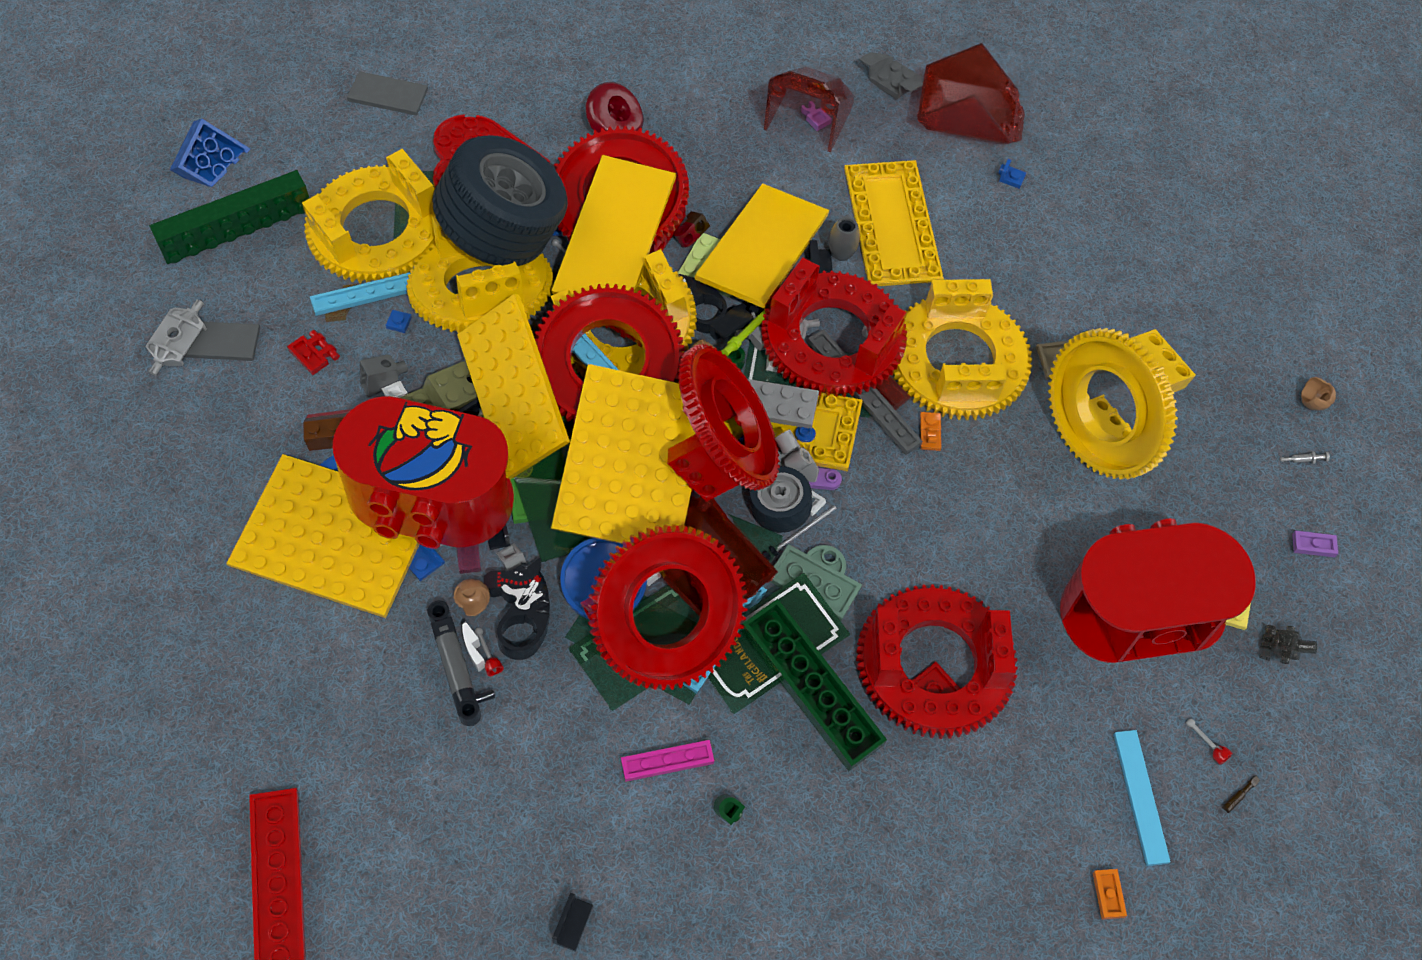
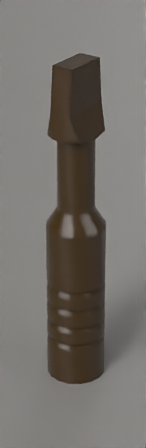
M1254 775L1242 790H1238L1222 806L1227 813H1230L1245 798L1246 793L1260 782L1258 776Z

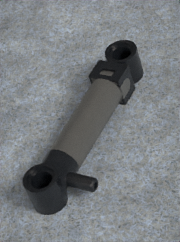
M437 600L432 602L427 609L430 624L459 720L465 726H474L481 719L478 703L494 699L495 694L493 690L475 694L449 606L444 601ZM438 612L444 613L441 617H435ZM472 709L475 711L471 716L464 715L467 710Z

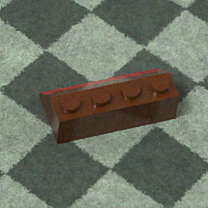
M352 409L307 415L303 422L304 441L309 451L332 449L336 429L342 419Z

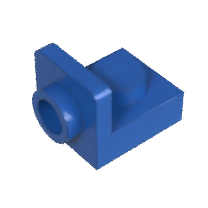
M1008 159L1005 165H1001L998 172L1001 175L999 182L1020 189L1026 172L1010 167L1011 159Z

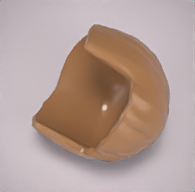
M1312 377L1306 382L1301 392L1302 403L1310 410H1325L1336 400L1335 388L1321 378Z
M477 579L463 580L454 590L455 603L463 608L467 616H476L486 609L490 601L489 588Z

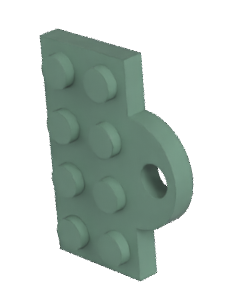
M788 544L767 577V581L785 591L796 583H799L800 586L805 584L826 613L839 621L843 620L862 588V584L844 575L846 560L843 554L838 549L828 545L816 546L805 554ZM831 554L835 557V561L828 562L824 556ZM796 587L789 592L819 609L805 589L800 591Z

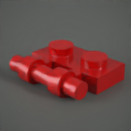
M312 330L309 333L311 337L309 340L302 335L287 346L288 351L312 376L329 365L327 357H331L334 361L340 357L336 352L337 349L332 344H328L325 341L326 338L316 330ZM315 346H320L322 349L318 351Z

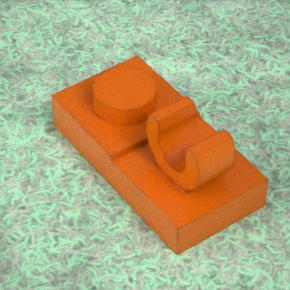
M920 413V439L923 441L920 450L941 451V413Z

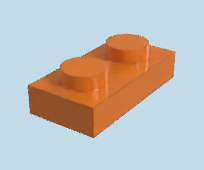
M1118 869L1095 870L1093 878L1101 919L1125 918L1127 912Z

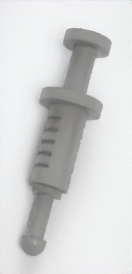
M1310 451V454H1298L1287 458L1281 457L1280 461H1292L1294 463L1311 462V464H1315L1316 460L1321 459L1328 462L1330 456L1329 452L1316 455L1314 451Z

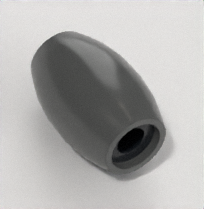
M842 217L831 229L829 249L832 256L837 260L846 261L850 259L858 248L860 230L853 218Z

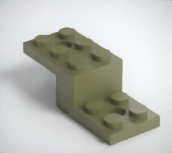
M465 360L427 376L423 388L400 398L457 411L478 397L473 383L467 380V377H471Z

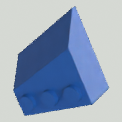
M201 118L192 123L170 170L184 179L212 187L227 173L226 168L231 163L236 164L240 160L238 156L243 152L247 153L250 148Z

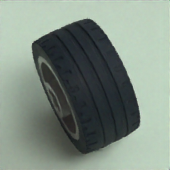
M780 466L776 481L764 489L750 490L749 498L752 514L760 526L772 532L786 533L796 530L808 520L812 510V490L809 481L800 471Z

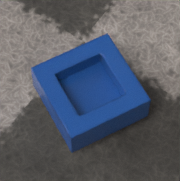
M392 310L386 323V329L405 333L412 318L411 314Z

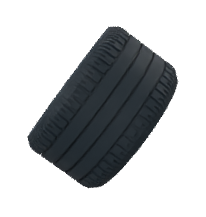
M493 135L474 137L462 143L455 151L433 194V210L446 236L468 255L482 262L501 266L512 264L513 262L520 266L536 259L542 253L563 220L568 206L564 184L556 170L544 157L518 141Z

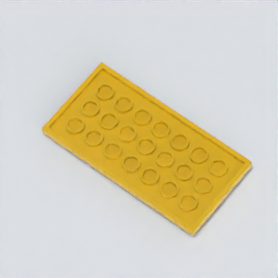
M513 294L457 334L484 418L495 423L506 438L508 445L506 478L510 480L570 442L520 295Z

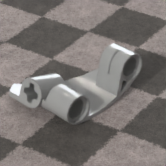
M787 430L777 436L775 441L779 449V466L796 469L809 482H816L819 468L805 448L800 447L791 430Z

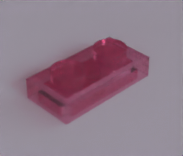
M479 544L469 547H457L460 574L481 571Z

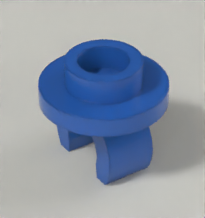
M798 427L795 431V436L799 441L806 443L815 439L816 432L814 428Z

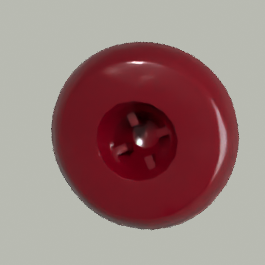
M604 82L597 85L587 98L586 116L591 128L598 133L601 132V128L608 131L610 126L613 130L616 129V126H619L620 129L627 126V130L634 126L635 131L642 128L644 117L641 106L634 94L625 86L616 82Z

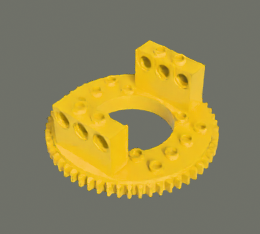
M403 148L386 157L388 167L386 165L380 167L375 165V167H360L358 170L353 169L352 172H345V175H339V178L336 180L332 179V183H327L325 189L321 188L320 194L317 193L315 196L302 202L307 216L305 217L306 223L304 226L306 230L304 232L312 255H314L315 260H318L321 266L324 265L325 270L329 269L331 274L336 273L337 277L342 275L344 280L350 277L351 282L358 279L359 283H362L363 280H366L367 283L371 280L376 281L406 274L411 269H414L413 265L417 264V260L422 259V255L425 256L432 248H436L431 217L435 216L433 210V194L435 189ZM369 201H391L402 206L409 214L408 224L403 233L393 241L383 245L369 246L368 244L355 243L351 240L349 231H345L343 228L348 214L357 206Z
M436 216L431 217L436 248H432L425 256H421V260H417V264L413 265L414 269L410 270L411 274H408L409 279L406 285L409 302L420 318L423 317L424 321L429 320L430 325L435 323L436 328L441 326L442 330L450 329V332L455 330L459 334L513 294L520 295L528 320L530 315L535 316L536 311H540L541 306H545V302H548V297L551 296L553 274L550 263L547 262V258H544L543 253L533 261L517 266L516 262L503 266L488 264L458 248L446 236ZM472 267H492L486 270H474L472 273L464 274L460 276L456 275L457 273ZM455 275L459 294L452 293L446 287L450 279Z
M660 249L643 257L645 265L635 293L642 290V295L648 293L650 300L656 299V305L662 303V310L668 309L667 316L672 315V323L677 322L676 329L681 331L679 337H683L682 345L685 346V350H689L688 344H692L691 337L695 336L694 330H696L695 323L697 322L695 301L693 295H691L690 288L683 281V277H679L677 271L673 272L672 267L669 266ZM568 288L552 295L553 304L560 306L559 300L566 301L567 294L572 297L570 289ZM591 330L585 333L620 371L640 374L645 362L643 346L639 347L637 343L628 347H613L599 341ZM572 352V367L577 369V373L580 372L584 378L587 367Z
M991 279L932 280L926 301L922 299L920 304L916 302L914 307L910 306L908 311H906L907 314L904 322L906 324L905 330L907 331L906 348L901 363L898 364L897 370H894L893 379L898 380L897 386H903L902 392L908 391L907 398L914 396L913 403L920 401V408L926 405V411L934 409V413L940 411L942 417L949 414L950 419L956 415L958 420L961 419V416L968 420L971 415L976 420L978 414L983 419L986 414L991 417L993 411L996 414L999 413L1000 409L1004 411L1006 406H1011L1012 402H1015L1017 397H1020L1022 391H1024L1032 368V358L1030 357L1032 351H1029L1030 344H1026L1028 338L1023 337L1025 332L1020 331V325L1016 326V320H1011V315H1006L1004 313L1005 310L998 309L997 305H991L993 297ZM948 329L966 330L976 334L986 342L992 352L993 364L966 365V363H961V365H945L943 363L940 371L935 369L930 363L926 353V344L931 337L941 331Z
M1098 328L1085 331L1069 339V342L1064 344V348L1059 350L1060 353L1056 354L1057 360L1053 361L1055 366L1050 369L1053 374L1049 375L1052 381L1048 382V385L1051 386V389L1048 390V393L1051 394L1048 400L1052 403L1049 408L1053 409L1051 416L1055 417L1054 424L1058 425L1057 432H1061V439L1066 441L1065 446L1069 445L1070 452L1074 451L1075 458L1080 457L1081 463L1086 462L1087 468L1093 467V472L1099 471V475L1105 474L1107 478L1112 476L1113 479L1118 477L1120 480L1124 478L1130 479L1153 470V468L1158 466V463L1163 461L1162 458L1167 456L1166 452L1171 450L1169 445L1174 442L1171 438L1176 436L1174 429L1177 428L1175 420H1178V417L1175 416L1177 408H1175L1176 400H1174L1173 394L1184 389L1196 374L1156 329L1129 338L1128 333L1122 335L1120 330L1115 332V329ZM1097 370H1106L1114 373L1129 388L1136 407V419L1132 430L1130 425L1118 414V410L1113 408L1105 399L1104 394L1090 399L1087 393L1088 384Z

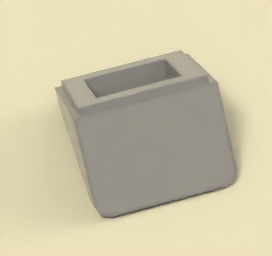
M515 544L496 553L506 571L515 569L521 563H527L523 553Z

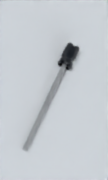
M836 506L831 507L777 547L770 546L769 552L764 550L757 555L758 562L764 565L772 559V555L777 556L778 550L836 510Z

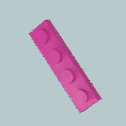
M710 740L621 757L625 782L711 765L714 764V757Z

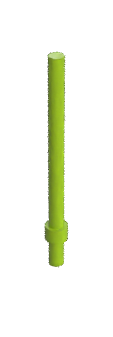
M765 309L742 332L728 341L727 346L721 351L723 355L726 354L728 356L742 345V342L764 320L763 314H767Z

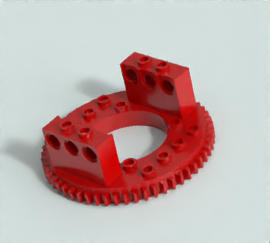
M610 126L608 131L601 128L600 133L594 130V135L587 133V138L580 137L579 143L573 142L574 147L568 146V152H562L563 158L558 157L559 164H554L555 170L564 184L568 199L566 214L558 226V230H561L562 235L567 236L568 241L571 240L601 157L605 155L676 173V179L649 254L660 249L663 251L674 235L675 230L686 217L685 205H688L687 198H689L690 191L685 164L682 163V158L678 156V152H674L673 146L669 147L668 141L663 142L662 137L657 139L655 133L650 136L649 130L645 133L642 132V128L635 131L634 126L630 130H627V126H624L623 129L616 126L615 130Z
M802 257L772 297L771 302L768 303V308H765L767 314H763L764 320L762 321L761 335L762 341H764L763 348L766 349L765 354L769 355L768 360L773 361V368L778 367V373L783 372V378L789 377V383L795 381L796 387L802 385L806 389L818 390L819 396L822 393H826V396L834 394V396L838 397V394H842L843 397H846V393L854 396V392L860 395L863 389L869 392L870 387L875 389L877 383L882 385L883 379L887 381L889 375L892 376L894 370H897L898 364L901 363L907 342L906 324L904 322L907 312L898 308V305H894V299H889L890 294H885L883 288H877V284H871V280L866 281L864 277L859 278L856 274L849 275V272L843 274L841 271L834 273L831 270L830 273H826V271L819 273V265ZM828 307L841 308L853 313L864 323L867 328L868 337L863 344L859 345L858 352L853 355H844L841 358L827 357L815 352L804 342L800 331L802 321L806 316L818 309Z
M606 283L605 288L598 284L597 289L590 285L589 291L581 288L580 294L573 291V297L567 294L566 301L559 300L560 306L553 305L554 312L547 311L549 318L543 317L542 321L544 324H538L540 331H535V337L537 338L535 342L561 417L566 416V421L568 422L573 420L575 424L584 384L572 367V352L580 337L593 328L610 327L619 332L623 338L626 336L638 343L639 347L643 346L645 362L639 375L675 383L679 382V363H681L680 359L683 358L682 355L685 354L683 353L685 346L682 345L683 337H679L681 335L680 329H676L677 322L672 323L673 316H667L668 309L662 310V303L656 305V299L649 300L648 293L642 296V290L634 293V287H631L628 291L625 285L618 289L617 284L610 288L609 283Z
M698 344L684 352L683 358L680 359L678 383L683 402V411L688 417L695 435L668 449L667 464L675 471L677 476L684 479L688 486L694 489L706 502L738 485L745 486L746 489H754V491L770 486L776 481L777 473H779V449L775 441L773 426L755 389L730 358H727L726 354L723 355L720 350L717 351V348H713L711 345L708 346V344ZM735 416L736 423L740 427L742 426L745 446L731 434L724 421Z
M664 524L662 530L660 526L656 525L654 531L648 527L646 528V534L638 531V537L630 535V542L623 540V547L616 546L617 552L615 554L609 553L611 559L603 561L606 566L598 569L601 575L595 576L594 579L597 581V584L591 585V588L595 591L593 594H589V598L581 602V605L590 620L588 625L593 627L590 634L596 636L592 641L595 644H599L596 647L597 651L603 652L601 658L607 660L606 664L612 667V670L616 673L619 672L618 675L622 678L626 677V680L629 682L634 680V683L638 686L642 683V686L648 688L650 685L654 690L658 686L660 689L665 690L667 686L669 689L674 690L675 684L677 687L682 688L683 682L690 686L691 679L699 682V676L706 678V671L713 673L714 665L721 666L720 659L727 660L725 653L733 652L730 646L737 645L734 639L735 637H741L738 629L744 628L740 622L746 620V617L742 616V612L747 611V608L743 607V604L748 602L747 599L743 598L747 590L741 589L746 584L744 581L739 580L743 573L736 572L740 566L733 564L736 559L731 556L729 557L731 552L726 549L724 550L725 546L721 543L718 544L719 540L711 539V535L704 534L701 530L696 531L693 527L688 529L687 526L681 525L679 529V526L673 524L672 527ZM666 569L685 570L692 580L691 585L696 588L701 598L700 603L703 604L697 625L691 633L678 642L668 645H657L647 642L639 634L633 618V605L638 590L649 577L657 572Z
M923 584L921 589L914 586L911 591L907 587L904 593L899 590L896 596L891 594L889 600L885 598L882 603L883 605L878 604L876 610H872L871 616L867 617V623H864L862 627L864 631L861 630L860 638L857 642L859 646L856 653L859 655H857L856 661L860 662L857 665V670H861L858 677L864 679L861 683L862 686H868L865 694H872L870 702L878 701L875 706L876 709L884 708L881 713L882 715L890 714L889 721L896 718L897 727L904 723L905 731L912 727V734L920 730L922 737H924L926 732H929L930 738H933L935 733H937L939 739H942L944 733H946L948 738L951 739L953 732L957 737H960L962 731L969 735L970 728L974 732L978 730V725L984 728L986 722L991 723L993 717L996 718L999 711L1004 709V704L1006 705L1009 701L1008 697L1012 695V690L1015 687L1013 681L1017 678L1015 673L1018 667L1015 664L1018 660L1014 658L1016 650L1013 649L1014 642L1010 610H989V606H982L983 601H975V596L972 598L968 597V592L962 594L960 589L952 591L950 586L948 589H943V585L935 588L934 584H931L930 588H927ZM925 626H940L954 631L965 640L973 654L974 673L972 679L963 688L951 693L939 694L921 689L907 677L901 666L900 656L902 647H900L903 639L912 631Z

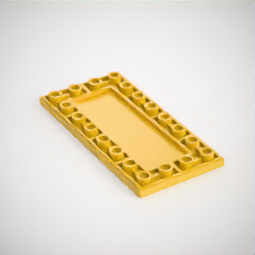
M602 155L551 290L552 294L569 288L573 297V291L580 294L581 288L589 291L590 285L597 289L598 284L605 288L606 283H609L610 288L617 284L618 289L625 285L628 291L631 287H634L635 293L645 265L643 257L648 255L676 179V173Z
M916 160L845 165L844 170L853 214L860 230L859 242L867 281L871 280L873 285L891 286L944 280Z
M762 183L697 271L695 280L765 309L808 246L809 241L812 240L829 215V210Z
M822 393L821 396H818L812 425L816 432L813 441L806 443L799 441L795 436L797 426L771 422L775 438L787 430H791L800 447L805 448L809 452L817 466L848 471L863 400L839 395L836 397L834 394L826 396V393ZM735 416L724 421L731 434L737 440L744 435L742 426L740 427L735 421Z

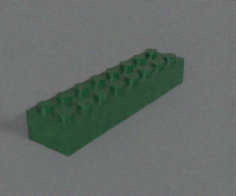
M298 170L153 223L149 227L166 263H177L185 257L196 256L201 251L214 249L219 244L227 241L232 242L245 234L250 235L261 228H269L279 221H287L292 216L305 214L302 202L310 198L304 181Z
M776 599L742 623L744 626L741 629L743 634L848 772L884 746L887 741L886 737L779 599Z

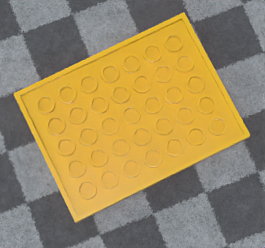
M588 364L551 529L623 544V540L631 541L630 535L638 537V531L646 534V528L648 527L654 531L656 525L660 526L663 530L664 524L670 527L676 524L680 529L681 525L685 524L692 489L667 464L668 449L695 435L690 421L683 411L679 383Z
M282 454L226 564L259 577L386 618L420 544L416 542L415 538L401 534L396 539L382 537L372 527L361 522L349 506L338 471Z

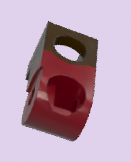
M691 211L686 216L687 220L682 226L675 230L674 236L681 247L691 246L710 227L703 213Z

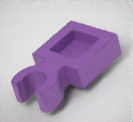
M812 101L808 103L809 108H806L804 105L801 106V112L806 115V121L816 131L831 124L832 118L821 107L816 109Z

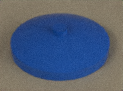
M592 538L577 545L566 557L560 576L561 589L568 605L580 616L589 619L581 602L588 599L589 594L594 593L595 590L591 588V585L597 584L594 577L601 575L598 569L606 566L603 561H609L611 559L609 553L615 554L617 552L615 547L619 546L622 548L623 544ZM647 580L636 594L633 611L644 597Z

